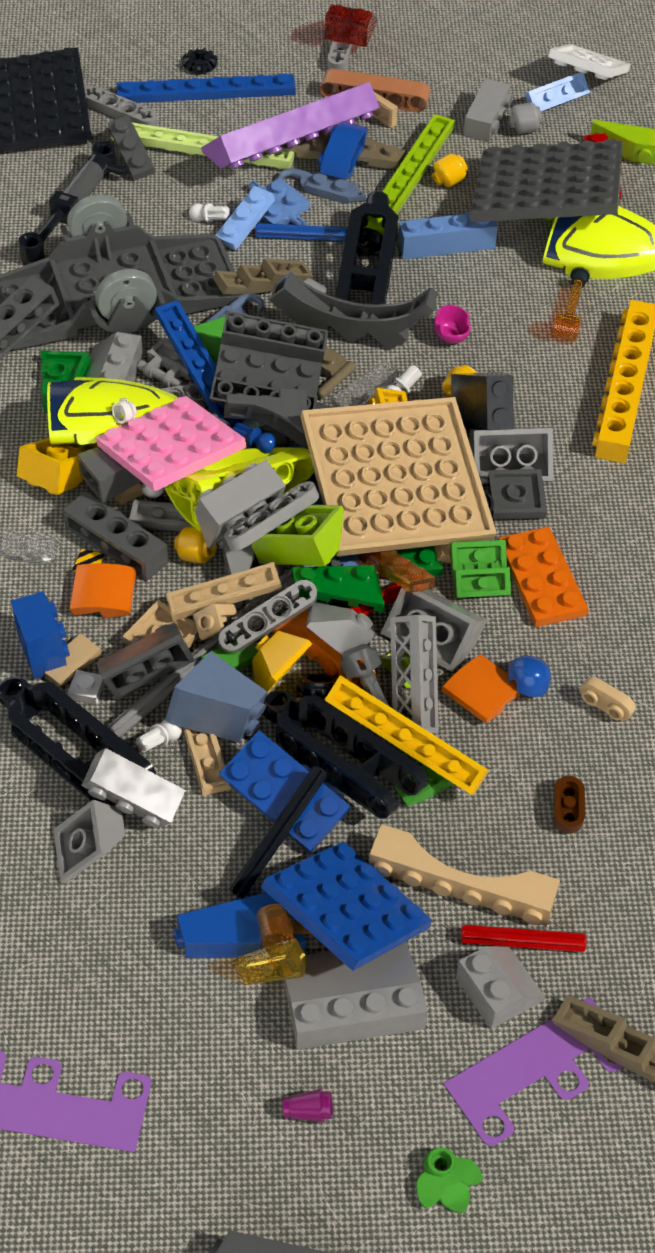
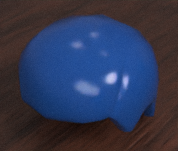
M522 655L510 662L508 681L514 680L517 683V691L523 695L531 697L543 696L549 689L551 681L550 668L539 657Z

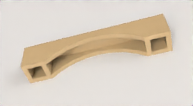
M383 824L380 826L369 856V865L375 867L383 877L399 879L413 887L421 886L433 890L441 896H452L463 900L469 905L487 907L501 915H512L532 925L540 924L547 927L560 884L559 879L533 871L503 877L478 876L461 872L432 857L419 845L411 833Z

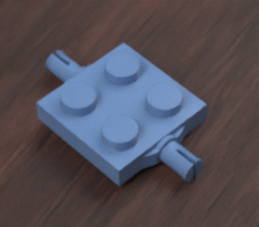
M279 177L265 187L259 185L255 180L249 183V189L256 186L274 194L275 201L260 219L262 222L269 224L293 223L294 225H307V222L300 218V215L310 209V201Z

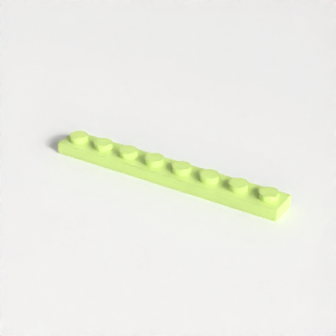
M133 123L144 147L185 152L190 155L206 156L202 152L201 147L219 137ZM289 151L269 155L268 152L262 153L263 158L253 162L246 159L243 162L253 163L258 166L265 165L276 167L277 169L291 168L295 153Z

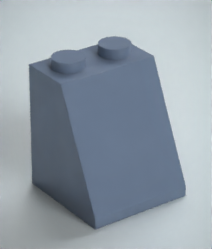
M210 651L174 687L166 721L173 725L209 735L214 734L216 737L239 743L246 735L252 736L260 725L258 718L266 708V705L263 703L267 691Z

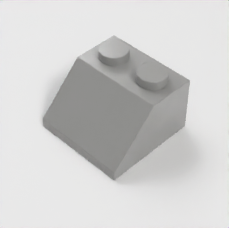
M485 946L459 960L456 979L491 1030L541 1003L546 998L510 947Z

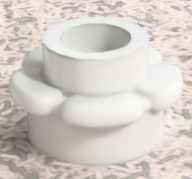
M121 398L119 402L113 404L112 414L118 423H127L129 420L135 419L136 407L134 403L128 402L127 398Z

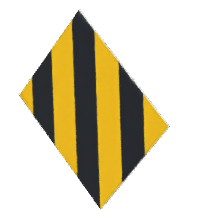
M81 549L72 572H76L77 565L101 563L105 554Z

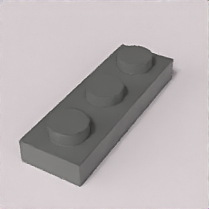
M129 115L108 122L110 133L133 180L135 181L155 173L154 166Z

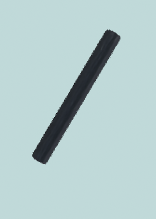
M313 766L229 887L230 892L240 899L246 896L327 778V773L324 770Z

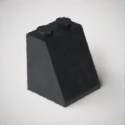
M504 372L451 374V397L456 398L465 428L483 430L514 429L513 375Z

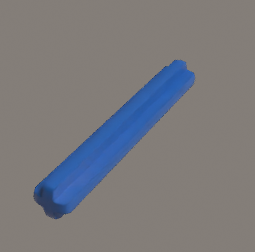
M257 223L255 235L258 238L345 241L348 227Z

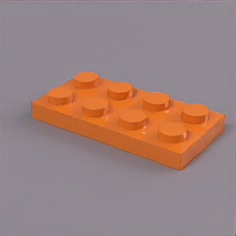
M550 527L498 537V540H506L507 567H510V574L535 627L588 615L589 608Z

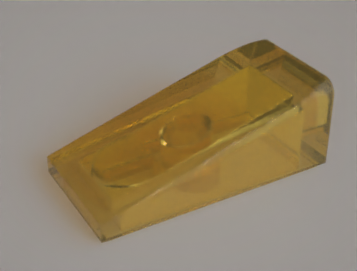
M295 938L233 959L232 964L245 985L303 977L307 965V956Z

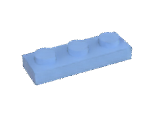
M580 72L524 94L527 102H533L536 107L539 106L541 111L588 94L590 91L584 73Z
M254 186L215 236L220 238L224 246L236 251L275 201L274 194Z

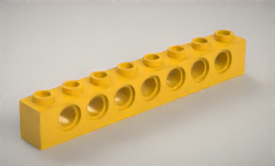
M630 300L629 309H623L620 323L625 324V326H619L616 340L621 341V343H615L613 357L617 358V360H611L609 374L613 375V378L607 377L604 392H608L609 395L603 394L600 410H605V413L599 412L596 428L601 430L600 432L595 431L592 446L597 447L595 458L626 464L655 331V304Z

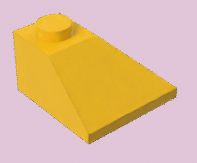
M277 631L271 638L266 635L255 647L258 652L252 659L254 682L268 693L297 663L312 643L308 639Z

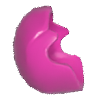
M454 305L442 306L437 311L433 324L437 337L445 343L451 344L463 342L470 334L472 327L469 325V313L461 307Z

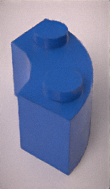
M343 121L337 127L333 126L326 150L321 152L319 157L320 173L344 180L352 177L356 162L364 150L368 128Z

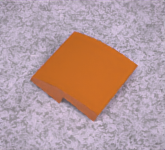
M107 563L77 565L70 603L72 614L76 616L100 612L104 618L130 615L137 572L135 567Z
M481 654L457 671L441 689L442 692L484 723L502 714L505 705L521 695L517 691V683L514 680L508 681V673Z

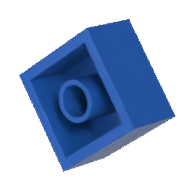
M44 591L11 600L18 638L34 679L45 676L46 671L66 666L65 657L70 656L65 639L62 640V638H66L62 621H57V619L55 620L58 614L54 601L48 602Z

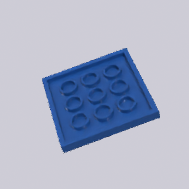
M344 842L265 878L261 886L267 894L352 971L424 932L433 921L418 905H415L401 893L398 887L392 885L378 873L375 867L369 865L352 847Z

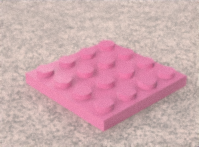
M187 396L176 398L169 404L155 408L143 416L129 420V422L109 429L96 437L99 448L154 492L246 448V441L243 436Z

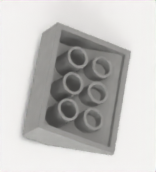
M406 942L354 971L331 951L280 959L297 1050L422 1030L426 1027L428 1010L421 981Z

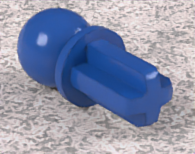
M236 423L232 428L245 438L250 448L257 446L262 453H270L277 447L276 437L271 433L261 434L260 428L253 429L242 423Z

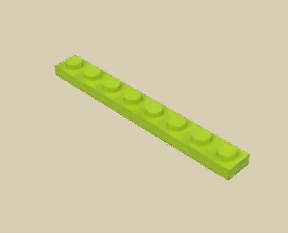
M434 114L382 191L388 195L389 207L397 215L453 131L455 120ZM369 216L368 225L364 228L376 230L383 235L382 218Z

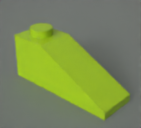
M593 119L590 135L606 133L608 139L622 141L623 158L631 162L654 165L655 129Z

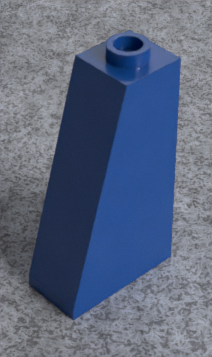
M267 893L177 915L178 928L173 929L177 947L183 946L186 958H290L306 955V940L300 923Z

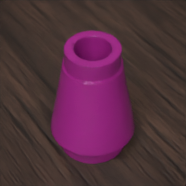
M320 1088L284 1097V1118L324 1123L325 1119H332L333 1100L331 1091H323Z

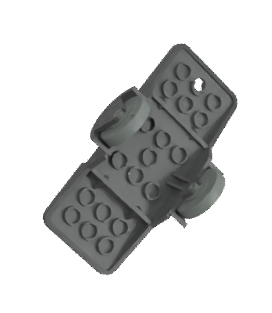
M105 194L88 196L73 206L67 218L69 231L65 225L60 226L65 240L58 244L49 257L0 274V304L31 276L52 286L60 303L55 310L11 350L78 337V329L99 325L104 330L113 333L135 332L147 327L157 319L155 316L156 307L176 300L179 301L185 313L188 314L230 305L241 296L223 294L213 279L216 271L235 272L220 238L212 234L152 236L139 226L134 225L130 212H125L123 205L118 199Z

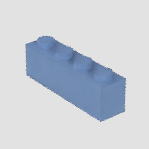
M470 213L399 221L397 244L402 259L495 249L498 226L496 221L471 222Z

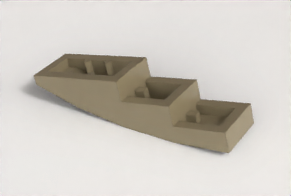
M264 258L261 266L241 264L237 272L216 271L213 279L223 294L243 295L273 291L275 283L290 272L302 281L306 278L313 279L314 276L303 261Z
M567 995L552 1019L554 1025L611 1061L655 1082L654 1037L628 1027L625 1018Z

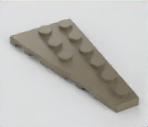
M324 131L319 132V137L310 141H306L305 138L300 139L301 143L291 148H288L287 145L281 146L282 150L275 154L291 151L298 158L319 160L321 152L326 150L330 140V133L325 135ZM366 138L364 150L357 161L366 162L371 167L397 169L405 158V150L399 149L394 145H386L374 139Z

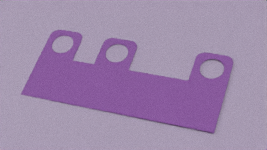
M591 997L583 1000L588 1004L598 1007ZM551 1019L443 1084L484 1143L494 1146L514 1133V1126L499 1106V1103L544 1076L562 1099L569 1100L588 1088L589 1082L573 1059L591 1048L554 1025ZM591 1049L607 1071L615 1072L623 1067L617 1063L607 1061L603 1055ZM564 1071L575 1073L579 1078L578 1087L573 1091L562 1089L558 1084L560 1073ZM496 1116L503 1121L505 1128L501 1135L492 1137L485 1133L483 1122L487 1117Z
M0 1051V1079L6 1062V1054L3 1051ZM33 1057L28 1062L22 1086L0 1083L1 1130L130 1152L136 1151L152 1083L149 1076L131 1072L121 1073L117 1078L111 1102L57 1093L56 1088L62 1070L61 1063L58 1060ZM47 1064L52 1067L54 1074L48 1083L38 1084L33 1080L32 1071L37 1065ZM129 1079H137L143 1085V1092L136 1099H128L122 1094V1085Z

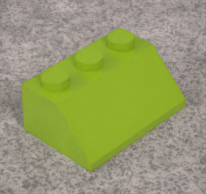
M310 505L253 542L251 546L259 564L274 562L275 565L326 566L340 549L344 514L343 506Z

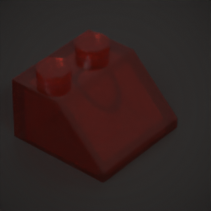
M331 4L325 16V39L367 47L376 26L377 17L373 12L365 11L364 9Z

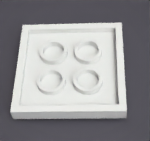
M573 44L551 48L548 56L555 59V64L561 66L570 64L575 66L574 70L587 73V71L595 73V77L603 80L628 73L631 65L630 63Z

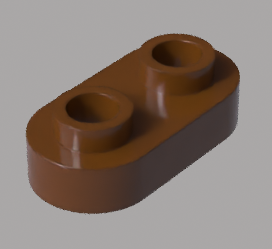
M563 776L556 781L554 787L553 822L561 832L568 834L576 833L582 828L585 819V787L580 779L574 776ZM564 793H570L572 796H566ZM568 818L571 819L573 822H568L564 819Z

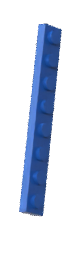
M293 74L169 79L160 81L147 80L140 82L125 81L116 83L117 95L136 103L295 95Z

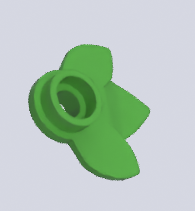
M438 1147L430 1150L424 1159V1172L417 1180L416 1190L420 1204L425 1209H428L440 1201L450 1211L456 1213L466 1212L470 1200L468 1186H473L483 1181L479 1167L468 1158H456L449 1149ZM443 1162L447 1168L440 1171L435 1168L434 1164Z

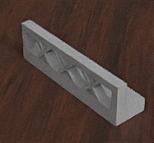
M410 615L390 617L392 708L402 715L408 710L412 715L413 722L432 734H438L436 616ZM400 623H409V635L405 640L400 635ZM405 651L410 655V664L406 670L401 665V657ZM406 681L411 685V693L407 699L402 695V686Z

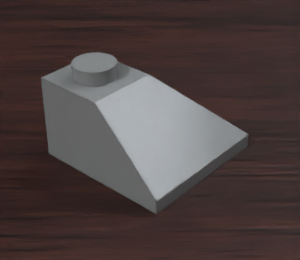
M316 602L309 608L306 627L341 655L358 645H367L374 638L373 622L363 613L357 614L352 609Z
M93 799L53 829L60 882L66 883L106 855L125 836L122 811Z

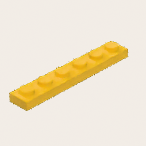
M341 675L325 698L326 702L473 796L489 772L484 766Z

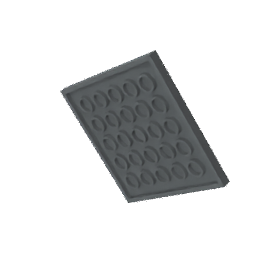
M607 139L603 142L582 141L577 144L560 142L556 145L540 143L529 147L514 145L510 148L493 146L483 149L470 213L471 222L618 214L623 152L622 141Z

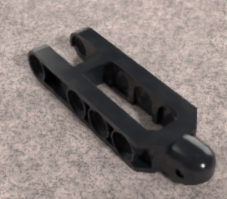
M373 191L369 193L365 203L351 210L335 297L338 299L349 301L351 289L373 291L371 304H386L398 234L399 216L389 207V197L385 192ZM369 216L382 218V228L384 229L378 268L356 266L357 248H359L360 230L368 225Z
M18 676L9 677L0 682V702L9 710L8 720L11 722V735L90 801L94 799L113 807L116 805V803L108 799L100 800L91 796L88 793L89 789L81 786L94 757L86 763L80 759L76 760L63 749L59 741L55 743L42 732V727L38 724L35 726L29 721L37 713L48 711L97 752L107 748L156 774L154 767L145 757L52 682L30 685L22 677Z
M282 690L266 694L263 703L266 705V708L262 714L276 725V744L302 764H306L310 769L313 766H317L327 773L325 781L376 817L385 819L399 807V801H396L391 792L380 785L379 780L375 778L378 774L409 795L414 796L427 787L429 783L428 776L419 764L321 697L305 695L296 698L287 691ZM312 727L363 764L357 766L353 762H347L337 755L332 747H326L314 739L309 731L304 732L300 728Z

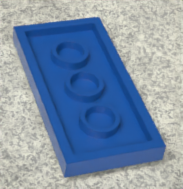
M259 730L221 770L219 777L274 823L309 771ZM322 784L288 833V836L311 854L350 811L351 806L325 784Z

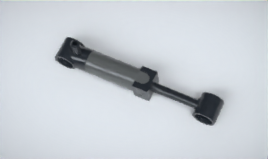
M99 141L93 144L91 156L62 192L56 191L50 198L51 218L39 233L27 232L20 236L21 262L24 265L45 259L44 241L59 222L67 224L68 214L73 206L80 200L88 197L106 174L113 173L123 177L127 175L128 170L126 167L116 165L115 145L113 143Z

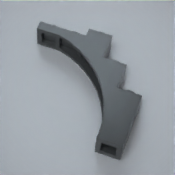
M290 272L275 283L269 300L299 325L328 330L331 326L350 343L359 338L363 339L369 333L384 347L391 350L395 346H400L406 342L409 337V328H412L418 320L424 316L428 317L434 312L438 293L430 287L416 298L400 303L381 305L361 304L327 295L308 285Z
M280 388L278 397H271L269 395L253 396L242 393L227 394L224 418L257 421L286 435L301 448L308 449L300 418L302 410H307V390Z

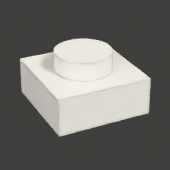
M76 670L68 690V696L74 701L97 705L105 682L100 674Z

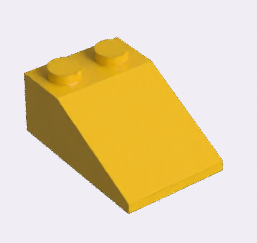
M49 437L19 446L17 477L26 480L30 485L45 488L51 494H63V492L75 488L84 480L80 474L77 454L98 447L97 443L80 445L76 440V443L51 445Z

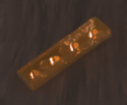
M395 550L358 554L362 562L367 565H375L376 571L410 593L435 588V577L426 572L424 568L418 567L409 559L399 555Z

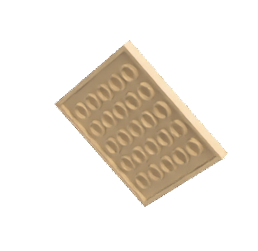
M455 397L302 410L300 418L323 505H342L344 509L340 549L336 556L445 545L452 542L491 540L495 538L497 532Z

